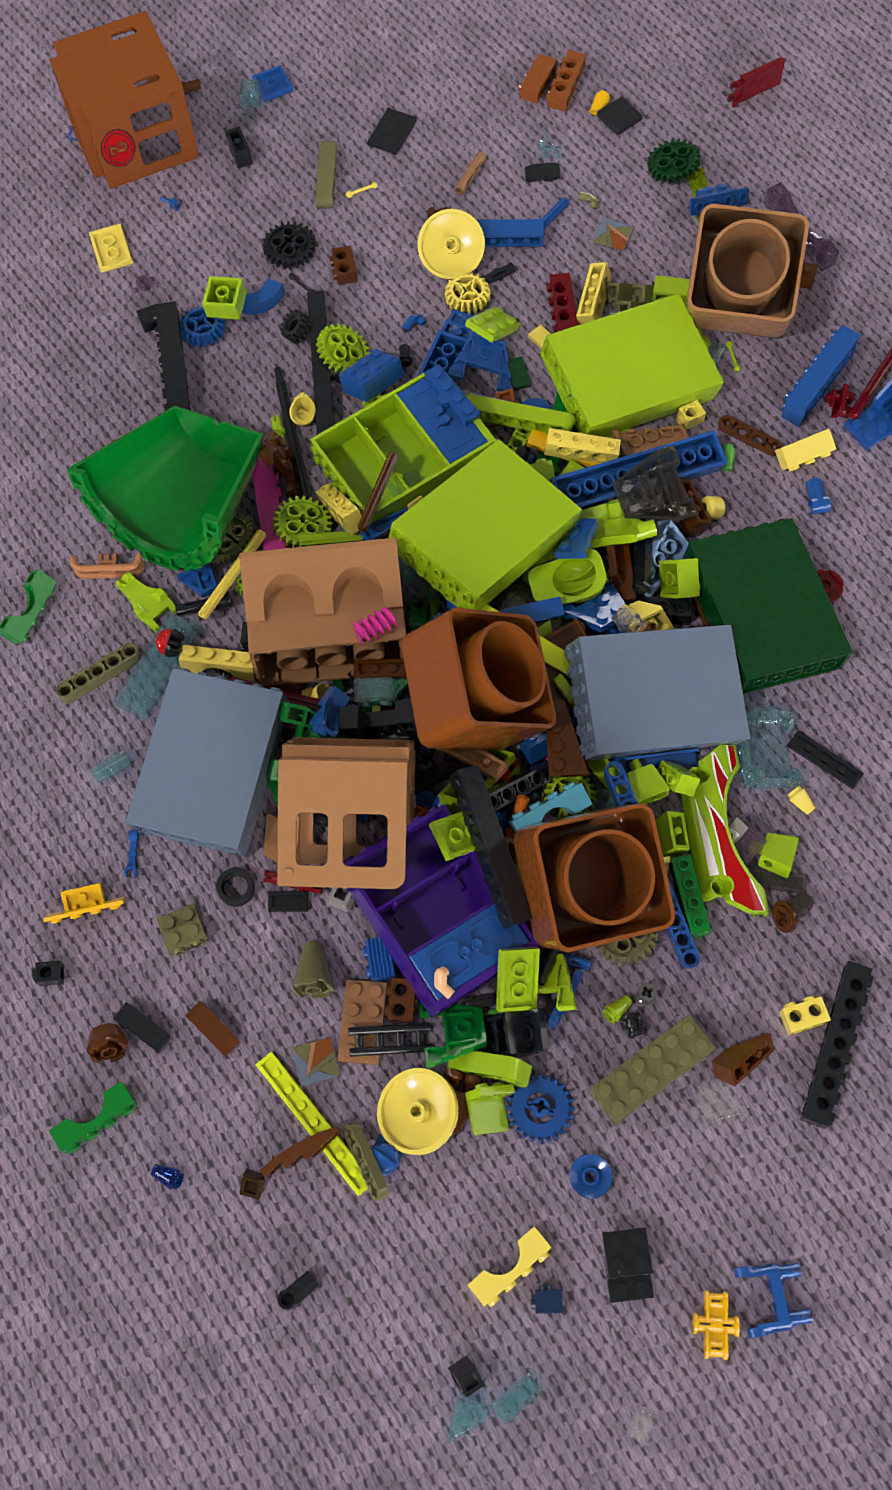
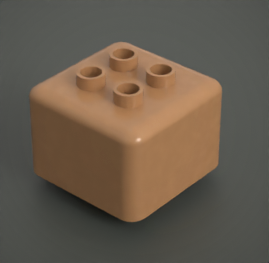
M710 204L702 210L696 234L686 298V308L693 317L696 328L778 338L786 332L796 312L809 223L806 217L796 213Z

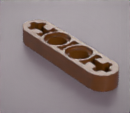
M724 415L719 419V430L769 456H777L775 450L782 447L781 442L729 415ZM726 421L729 422V425H723V423H726ZM743 429L746 431V434L739 435L737 430ZM759 437L762 440V442L755 443L753 441V438ZM773 445H775L776 448H774L773 450H771L770 447H772Z

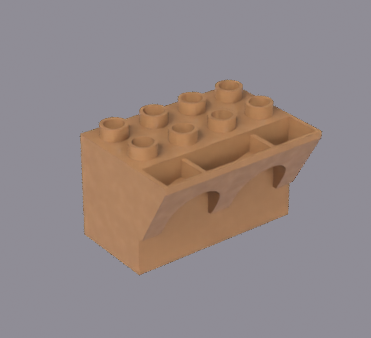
M396 538L239 553L248 630L249 656L258 684L271 687V685L280 686L292 683L300 684L350 679L347 674L351 671V675L354 676V660L403 659L401 641L406 635ZM381 607H386L395 617L398 627L396 628L391 624L392 631L385 627L384 635L378 631V638L376 639L371 635L370 643L363 639V646L356 637L353 623L357 621L360 624L361 618L367 620L368 614L374 616V611L378 610L381 613Z

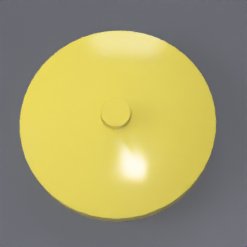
M445 209L433 214L424 223L419 233L418 252L424 266L439 278L452 280L453 276L458 277L459 273L461 275H464L465 272L468 275L471 274L479 266L485 252V237L479 223L470 214L458 209Z
M425 1068L408 1069L392 1078L384 1088L377 1108L378 1125L383 1137L398 1151L411 1155H424L440 1148L452 1135L458 1120V1100L451 1084L442 1075Z

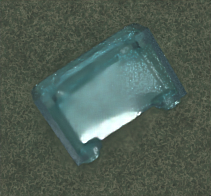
M753 706L746 710L750 739L736 744L740 763L738 776L741 788L754 790L794 788L801 785L802 775L799 769L790 768L785 737L794 727L792 711Z

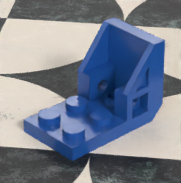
M892 379L875 397L872 406L862 411L857 419L853 420L851 418L843 425L865 450L892 434Z

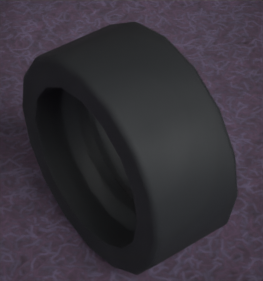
M238 867L229 868L218 877L216 891L225 904L239 907L247 904L253 898L255 883L250 873L245 869ZM235 876L242 877L247 882V891L239 898L227 896L224 890L228 879Z

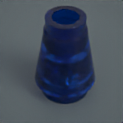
M155 1164L151 1170V1176L170 1190H177L184 1179V1174L181 1173L180 1169Z

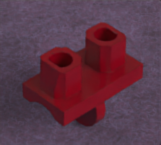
M846 383L843 384L842 389L832 390V392L827 393L825 396V401L832 407L830 418L836 419L838 416L848 417L852 407L847 406L846 403L851 404L853 402L855 393L849 391V385Z

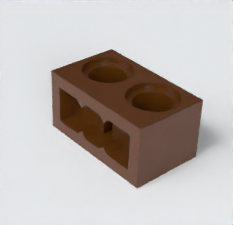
M351 245L331 249L332 256H329L331 267L334 266L335 268L332 270L333 279L337 280L338 285L358 282Z
M391 978V984H387L386 994L390 996L389 1004L385 1005V1016L388 1017L389 1022L414 1024L416 994L406 979ZM399 987L407 989L404 995H398L396 990ZM397 1007L405 1008L404 1014L400 1016L394 1014V1011Z

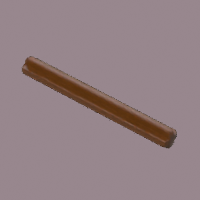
M388 453L357 525L359 531L366 532L370 526L398 460L397 453Z

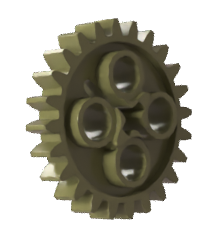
M235 512L221 547L211 563L215 560L216 564L222 561L225 565L227 560L233 563V559L238 558L239 553L243 551L256 533L248 517H244L243 514L238 516L237 512Z
M658 931L643 934L644 937L641 939L631 937L595 946V949H599V955L605 954V961L611 958L612 965L616 961H619L620 967L623 966L624 962H627L628 966L631 967V961L639 965V958L646 961L645 954L652 955L650 948L656 949V943L653 941H658V936L655 935ZM621 945L628 946L626 950L618 949Z

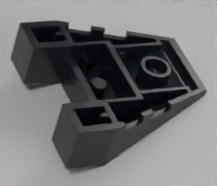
M411 698L396 701L394 710L365 713L356 704L340 707L339 730L350 739L356 737L358 739L414 740V750L421 752V742L417 735Z

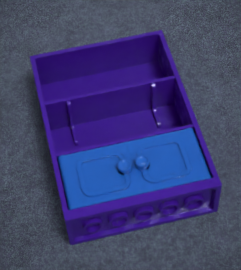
M445 804L440 807L438 805L428 810L427 815L415 817L411 824L407 826L405 880L399 888H348L431 1018L497 977L499 949L539 946L525 923L503 929L502 924L498 920L496 907L491 900L490 890L484 880L481 865L478 863L476 851L449 861L445 860L429 827L431 822L452 815ZM388 835L380 838L375 846L371 847L369 845L363 848L358 856L354 857L352 855L343 861L344 864L347 866L367 867L385 866L387 864ZM440 967H446L449 970L447 984L455 991L449 999L434 986V973Z

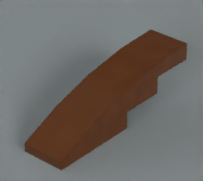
M334 1127L295 1143L259 1170L264 1177H270L282 1165L286 1169H291L303 1157L306 1160H313L343 1130L340 1127Z

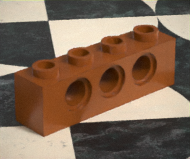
M568 50L566 56L562 57L561 67H558L556 72V79L552 80L551 90L546 95L549 108L566 112L586 66V54Z

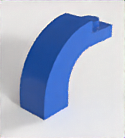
M268 278L260 290L246 294L241 314H260L273 308L285 294L283 284Z

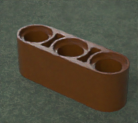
M201 1001L185 1015L225 1057L240 1043Z

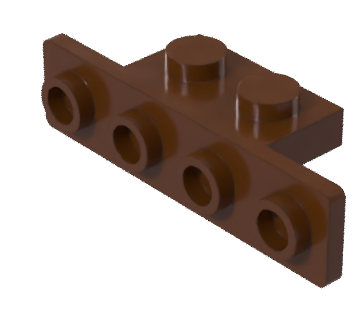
M629 543L606 546L607 554H605V560L607 565H609V569H607L609 580L613 581L617 592L624 602L635 600L637 597L636 591L632 589L633 567Z

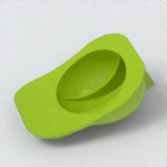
M587 549L588 555L586 558L557 559L531 569L528 573V580L534 599L541 601L561 596L562 604L564 605L573 602H587L596 598L602 592L604 585L609 583L600 554L596 550Z

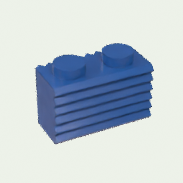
M367 939V946H363L364 958L369 959V965L366 966L367 978H371L372 982L396 978L394 959L381 939Z

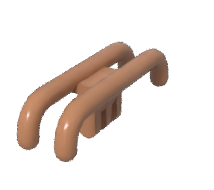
M99 553L98 563L93 565H80L77 563L76 556L70 557V566L74 569L76 576L82 579L122 578L123 574L130 572L133 577H137L145 569V562L142 561L141 554H136L134 561L127 564H117V553H113L112 559L110 553H106L105 560H103V553Z

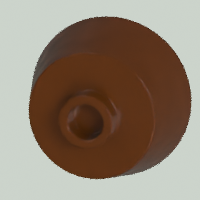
M101 1024L93 1028L89 1034L87 1053L90 1055L91 1060L96 1063L110 1059V1062L117 1061L125 1055L124 1051L127 1048L128 1039L116 1024Z

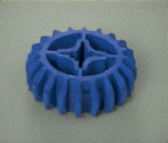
M197 305L196 309L191 308L190 312L185 311V315L181 316L182 339L188 345L191 344L193 348L196 345L200 349L202 345L207 348L209 343L214 346V341L219 342V338H223L225 321L223 318L207 317L204 308H200Z

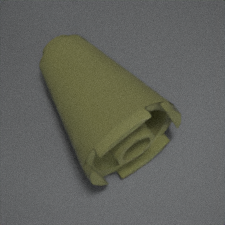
M310 940L303 945L293 984V993L300 998H303V995H312L310 999L325 998L330 996V991H334L332 977L323 944L317 940Z

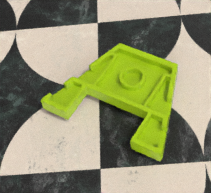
M557 954L545 984H538V994L558 993L556 1002L558 1011L576 1010L577 1006L566 958L563 954Z

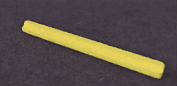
M258 529L241 553L255 552L265 539L266 533ZM239 556L198 612L201 618L208 619L240 574Z

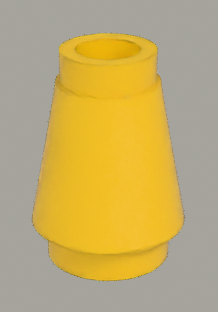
M603 90L597 92L589 112L597 116V111L609 104L610 95Z

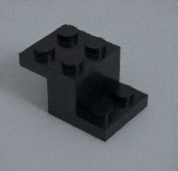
M535 1008L524 1013L503 1012L484 1019L487 1046L482 1048L483 1053L525 1058L549 1050L544 1008Z
M646 1227L603 1232L602 1239L605 1252L603 1258L610 1303L654 1298L651 1281L653 1269Z

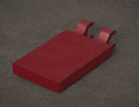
M781 56L742 74L739 80L732 81L730 83V90L736 89L734 93L728 95L727 101L734 100L732 107H736L738 103L779 85L785 59Z

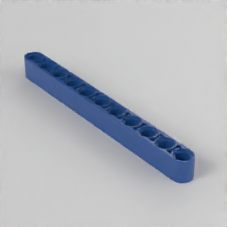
M617 761L608 763L603 774L615 805L638 804L622 764ZM609 768H616L618 775L612 776L609 773ZM623 786L626 793H617L616 787ZM669 882L678 925H671L665 930L679 964L683 968L690 969L699 964L700 956ZM678 935H683L686 938L685 945L678 944ZM686 954L693 956L694 961L691 965L685 962Z

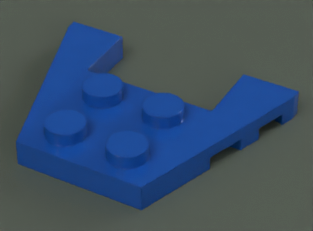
M472 332L448 371L449 377L462 381L465 365L498 374L496 391L500 392L513 388L510 381L511 373L508 369L509 361L505 341L497 340L491 343L479 334Z
M610 580L609 583L604 585L601 594L578 607H574L570 603L563 605L565 613L563 617L567 619L577 618L583 622L584 626L600 633L628 618L630 615V610Z

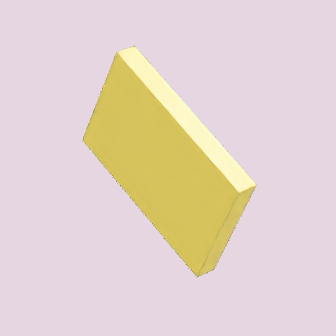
M121 223L89 232L101 273L133 264Z

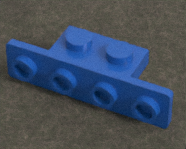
M718 184L716 187H703L701 190H696V197L690 199L689 215L701 214L702 210L710 204L746 205L749 203L750 189L748 187L732 189L727 184Z

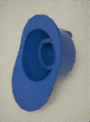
M379 1134L375 1144L370 1146L382 1175H388L398 1168L403 1152L395 1149L385 1140L383 1135Z

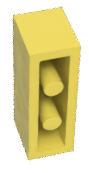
M830 429L781 447L775 450L782 470L789 469L790 472L800 468L799 464L801 463L808 465L815 462V458L818 456L821 459L830 456V452L836 450V446Z

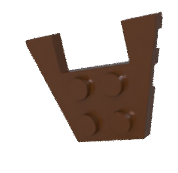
M273 429L267 432L264 439L266 444L262 445L261 449L263 451L259 452V456L267 467L275 464L285 477L286 492L294 501L295 496H298L299 500H301L292 451L289 447L285 446L281 435H278Z

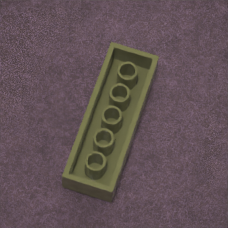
M688 1015L589 1089V1093L613 1126H615L712 1054L716 1048L693 1018Z

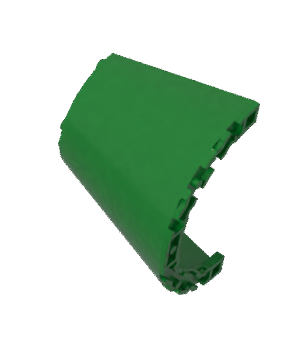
M173 406L67 469V473L74 489L77 490L79 488L82 494L80 499L88 507L98 523L103 521L108 531L114 533L112 537L118 542L123 543L131 552L135 548L142 552V558L167 569L176 571L180 568H184V571L197 570L210 563L217 555L258 462L259 452L262 451L261 447L264 445V438L262 433L224 421L219 424L212 417Z

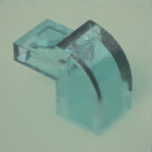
M527 1373L491 1406L506 1425L542 1391L529 1373Z

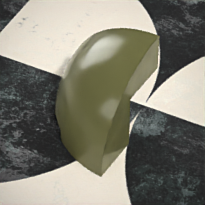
M606 282L607 298L609 303L613 304L616 309L615 313L641 306L651 301L654 285Z

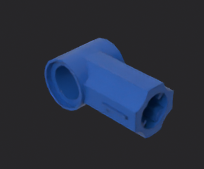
M811 478L809 481H806L805 487L809 498L808 507L810 506L812 511L810 514L830 512L831 502L829 496L825 495L822 480Z

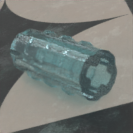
M124 750L103 762L97 763L96 766L89 770L99 784L132 764Z

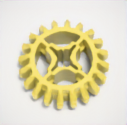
M465 272L464 275L459 273L458 277L453 276L445 288L446 303L450 305L451 310L468 312V314H471L473 311L477 314V309L482 312L483 307H487L490 300L488 282L485 281V278H480L479 274L474 276L473 272L471 275Z

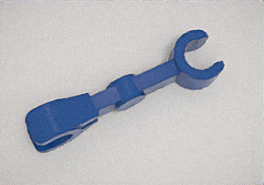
M130 830L129 862L124 870V876L128 879V872L133 870V877L136 879L138 876L136 857L139 832L137 830Z

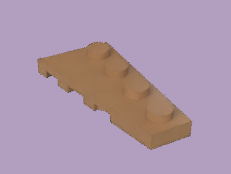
M683 425L660 427V429L644 428V430L638 431L627 429L625 432L613 430L611 433L613 439L621 440L620 452L623 457L689 438Z

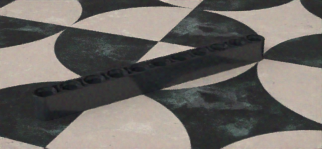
M324 290L307 292L308 316L312 320L310 323L312 327L309 329L311 330L310 344L317 435L335 425L329 364H323L325 359L319 358L321 353L317 352L319 347L316 346L320 332L327 326Z

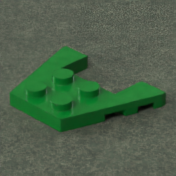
M419 1000L420 1018L430 1017ZM456 1004L435 1016H442L446 1046L424 1048L426 1068L434 1067L487 1046L482 1008Z

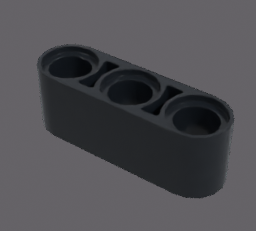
M127 1002L124 1003L113 1017L114 1020L153 1048L157 1053L161 1051L171 1038V1035Z

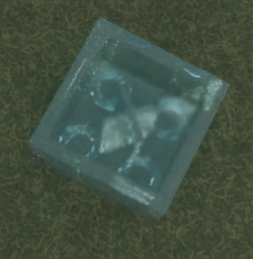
M394 677L354 679L355 702L359 703L362 707H372L374 703H379L381 706H393L397 696V680Z

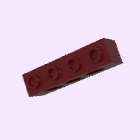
M570 272L550 274L549 282H546L547 293L550 292L551 294L548 299L549 306H553L551 320H555V324H553V333L578 326Z

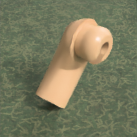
M440 967L434 973V986L449 999L455 991L447 984L449 970L446 967Z

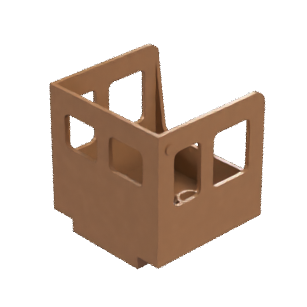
M294 737L282 745V758L278 760L277 886L396 889L404 883L406 871L407 826L411 824L415 816L416 750H414V740ZM314 813H324L328 817V844H317L313 840ZM357 814H380L387 817L388 843L387 864L385 866L367 867L347 866L344 864L343 861L352 855L354 857L358 856L363 848L369 846L359 845L356 841ZM301 864H325V865H301Z

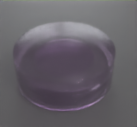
M142 275L137 278L136 286L140 291H148L153 287V281L150 276Z

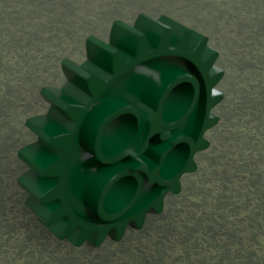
M678 138L676 142L671 139L670 143L666 140L664 145L659 143V148L654 147V152H650L647 162L648 171L651 173L652 178L656 177V181L661 179L662 184L665 181H668V184L671 181L677 184V180L683 182V178L689 179V175H695L694 171H698V166L701 165V155L696 144L692 145V141L687 143L686 139L680 142V138Z

